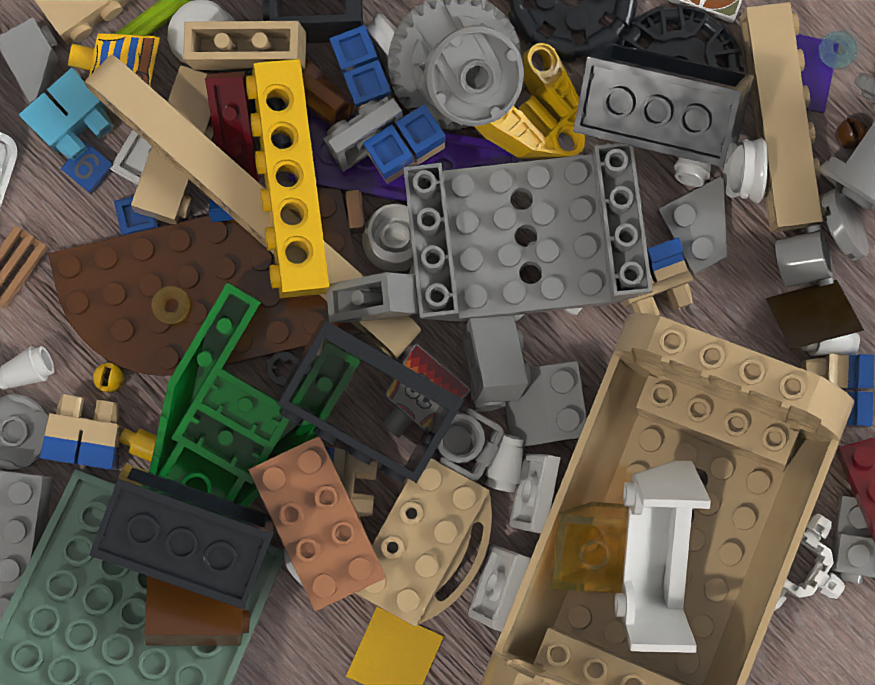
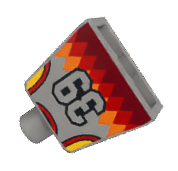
M417 343L413 346L402 364L461 399L467 397L471 392L468 386ZM393 380L384 397L395 408L381 424L397 438L404 433L412 422L425 431L439 405Z

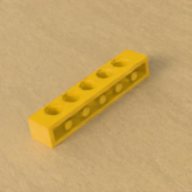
M300 59L254 63L252 76H246V89L248 99H255L256 113L251 114V129L253 137H260L261 151H255L257 174H264L266 189H260L262 212H269L271 227H265V241L267 250H274L276 265L269 266L272 289L279 288L280 298L325 294L329 289V279ZM272 97H278L286 103L287 108L282 111H274L268 107L266 101ZM277 134H283L290 139L292 145L286 149H279L273 145L271 138ZM283 171L290 172L296 178V184L291 187H284L277 182L276 175ZM286 209L296 210L301 216V222L297 225H288L282 220L280 213ZM293 246L301 248L305 252L306 260L299 264L290 262L285 254L286 249Z

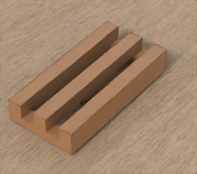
M16 225L0 246V266L20 238L23 240L0 272V288L30 245L36 248L3 295L0 296V306L4 308L8 307L49 248Z

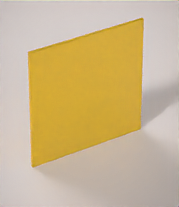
M376 607L346 677L364 685H423L444 636L420 625L415 627L392 613Z

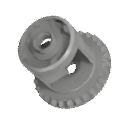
M425 0L404 17L391 40L388 53V73L392 88L400 103L410 113L425 104L442 129L461 130L466 127L489 124L504 116L514 106L521 93L524 81V68L519 46L520 41L506 15L486 0Z
M859 73L854 83L862 90V96L874 104L872 109L875 110V78ZM875 122L846 163L831 156L829 161L826 160L820 167L821 174L842 189L840 193L868 211L870 208L875 210Z

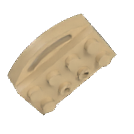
M431 458L417 483L408 479L372 544L386 574V578L356 592V594L415 627L448 608L470 585L485 557L492 524L490 490ZM480 522L483 525L482 539L477 556L469 572L459 586L445 600L439 601L436 598V592L447 583L457 570L466 553L472 526L474 523Z

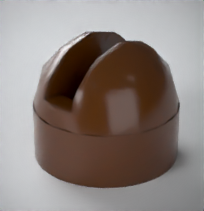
M848 118L836 128V141L845 149H855L866 135L867 126L857 118ZM849 124L854 125L859 140L855 141L852 128Z

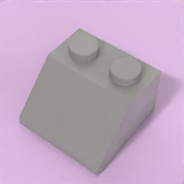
M578 361L530 368L531 381L520 399L505 401L509 435L524 439L522 447L579 439L587 417Z

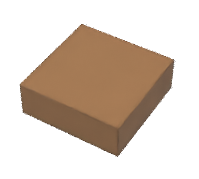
M359 190L346 191L351 234L363 233L365 230L362 194Z

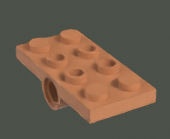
M316 437L248 469L315 612L386 578V574L362 526L356 508L338 475L322 438Z

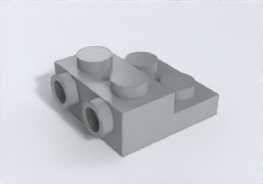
M385 97L381 101L377 99L371 100L360 108L358 116L349 122L346 120L339 121L327 131L328 135L323 138L326 148L343 172L368 156L363 142L390 125H393L397 133H400L395 122L403 118V114L394 98L389 100Z
M839 496L831 551L834 564L830 571L841 572L840 579L843 581L863 583L864 576L875 578V543L856 498Z

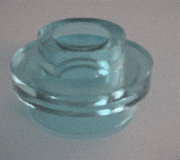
M835 31L829 33L821 41L819 54L827 66L841 69L853 62L857 55V45L849 34ZM841 44L845 49V53L837 54L833 49V45Z

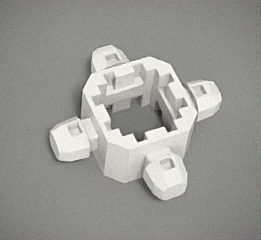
M815 514L809 519L800 544L817 556L814 561L816 563L807 575L804 583H800L798 586L786 579L774 611L780 608L787 599L784 596L786 592L801 598L813 595L818 588V592L837 599L844 590L845 585L840 578L831 572L827 574L834 564L831 549L819 541L826 539L832 522L824 516Z

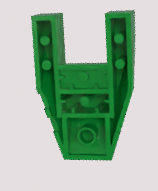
M227 281L167 384L149 472L248 507L260 496L248 469L314 439L317 435L313 432L315 427L313 424L304 420L302 425L299 426L281 416L279 413L281 406L277 405L275 398L222 368L261 303V300ZM324 340L311 362L313 366L306 378L302 377L290 400L326 420L361 360Z

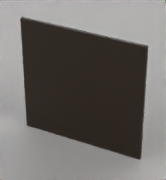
M833 280L834 283L814 285L766 298L791 350L864 331L837 280Z

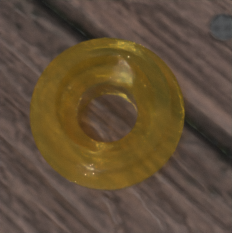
M167 286L161 288L154 295L152 311L161 322L177 324L187 317L190 311V300L182 289L175 286ZM170 299H176L178 302V308L174 312H167L165 309V304Z

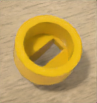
M102 363L93 373L95 386L100 391L106 393L118 391L125 381L123 370L114 363ZM106 368H111L108 387L102 386Z

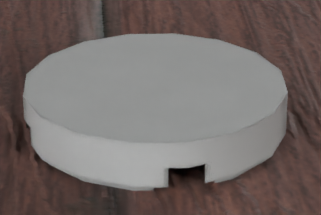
M837 187L823 194L822 207L829 206L831 214L826 216V222L839 249L845 255H849L850 260L856 261L869 254L867 236L851 200L840 193L842 189Z
M16 394L0 397V467L12 470L26 468L41 460L40 453L49 414L40 403L30 397Z

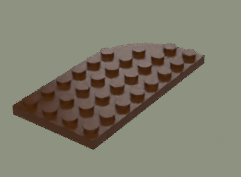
M334 188L317 190L323 240L360 272L341 190ZM289 209L301 220V216L296 210ZM209 215L179 222L177 225L171 224L48 253L59 302L66 318L76 333L92 350L106 360L141 374L162 377L173 375L227 281L261 300V303L224 366L306 347L320 321L326 320L329 322L328 303L319 294L280 298L279 288L272 289L269 266L276 265L274 254L267 250L263 244L235 220L211 222ZM351 322L331 323L352 336L362 334Z

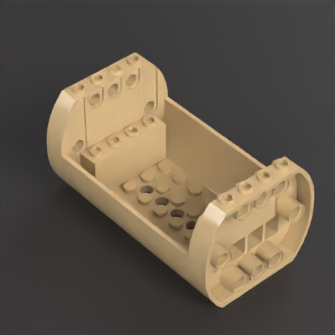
M644 313L629 314L613 350L612 358L513 605L479 685H745L854 405L853 398L840 387L817 374L662 316ZM675 460L692 461L696 469L704 471L708 476V484L705 490L711 500L710 509L692 508L694 519L690 529L683 610L697 645L696 653L631 651L622 623V617H616L614 610L615 594L622 593L629 506H624L623 502L624 483L631 482L633 474Z

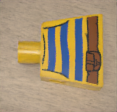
M98 33L95 48L72 43L68 66L90 70V76L110 55H114L150 86L160 38L155 36Z

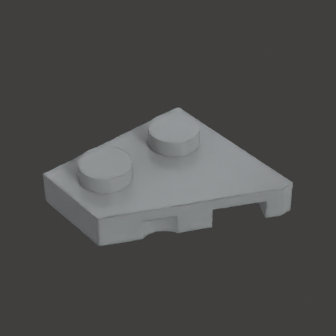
M722 176L657 210L671 239L679 237L684 251L682 255L691 276L727 257L724 180Z

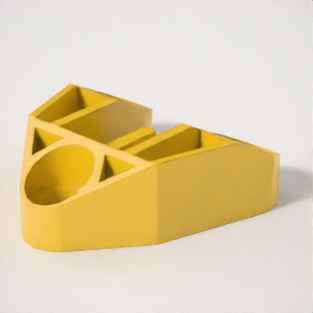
M538 43L525 51L521 58L524 68V83L530 92V97L518 109L513 106L498 120L474 127L486 139L519 159L543 160L576 156L582 152L586 141L584 134L573 132L579 96L555 49L548 44ZM533 53H539L542 57L544 71H539L533 66L531 60ZM560 133L569 136L573 140L574 148L572 151H566L561 148L558 141Z

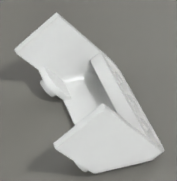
M675 460L632 475L631 482L624 483L623 502L624 506H629L622 593L615 594L614 610L616 617H622V623L631 651L696 653L697 645L683 610L692 508L710 509L711 500L693 462Z

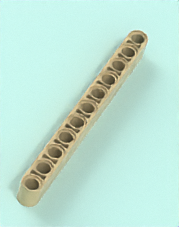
M110 55L84 81L85 86L95 97L266 247L265 227H271L269 212H262L260 189L265 188L114 55ZM289 209L280 213L282 220L288 225H297L301 222ZM324 241L329 284L364 277ZM289 247L285 251L287 259L292 263L299 264L306 260L305 252L299 247ZM327 292L325 294H319L322 298H324L327 301ZM408 315L383 320L351 322L393 359H397L421 332L420 327Z

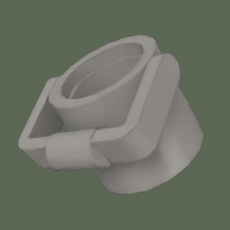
M821 224L806 227L805 234L776 241L777 263L780 275L787 288L815 281L818 286L834 283L831 254Z
M468 408L466 414L455 415L435 450L441 458L439 462L468 479L478 480L485 468H489L499 450L498 444L504 432L501 426ZM480 423L494 430L486 442L484 430ZM476 458V464L471 473L456 465L464 464Z

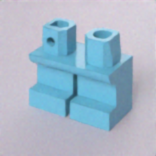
M70 68L47 89L68 112L67 116L63 114L44 92L19 114L56 153L61 152L73 162L88 150L77 137L86 128L89 127L99 139L114 128L112 121L105 112L107 108L90 92L73 68Z

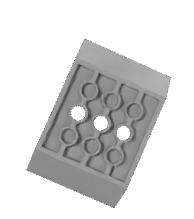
M622 143L594 146L593 153L588 155L442 171V163L403 167L420 319L467 321L470 318L510 316L601 306L653 292L633 146ZM517 192H525L531 197L532 204L525 210H518L512 206L510 202L511 197ZM528 228L533 230L537 240L532 246L523 247L516 242L515 234L520 229ZM534 265L540 270L541 279L534 284H527L521 280L519 276L520 270L524 266Z

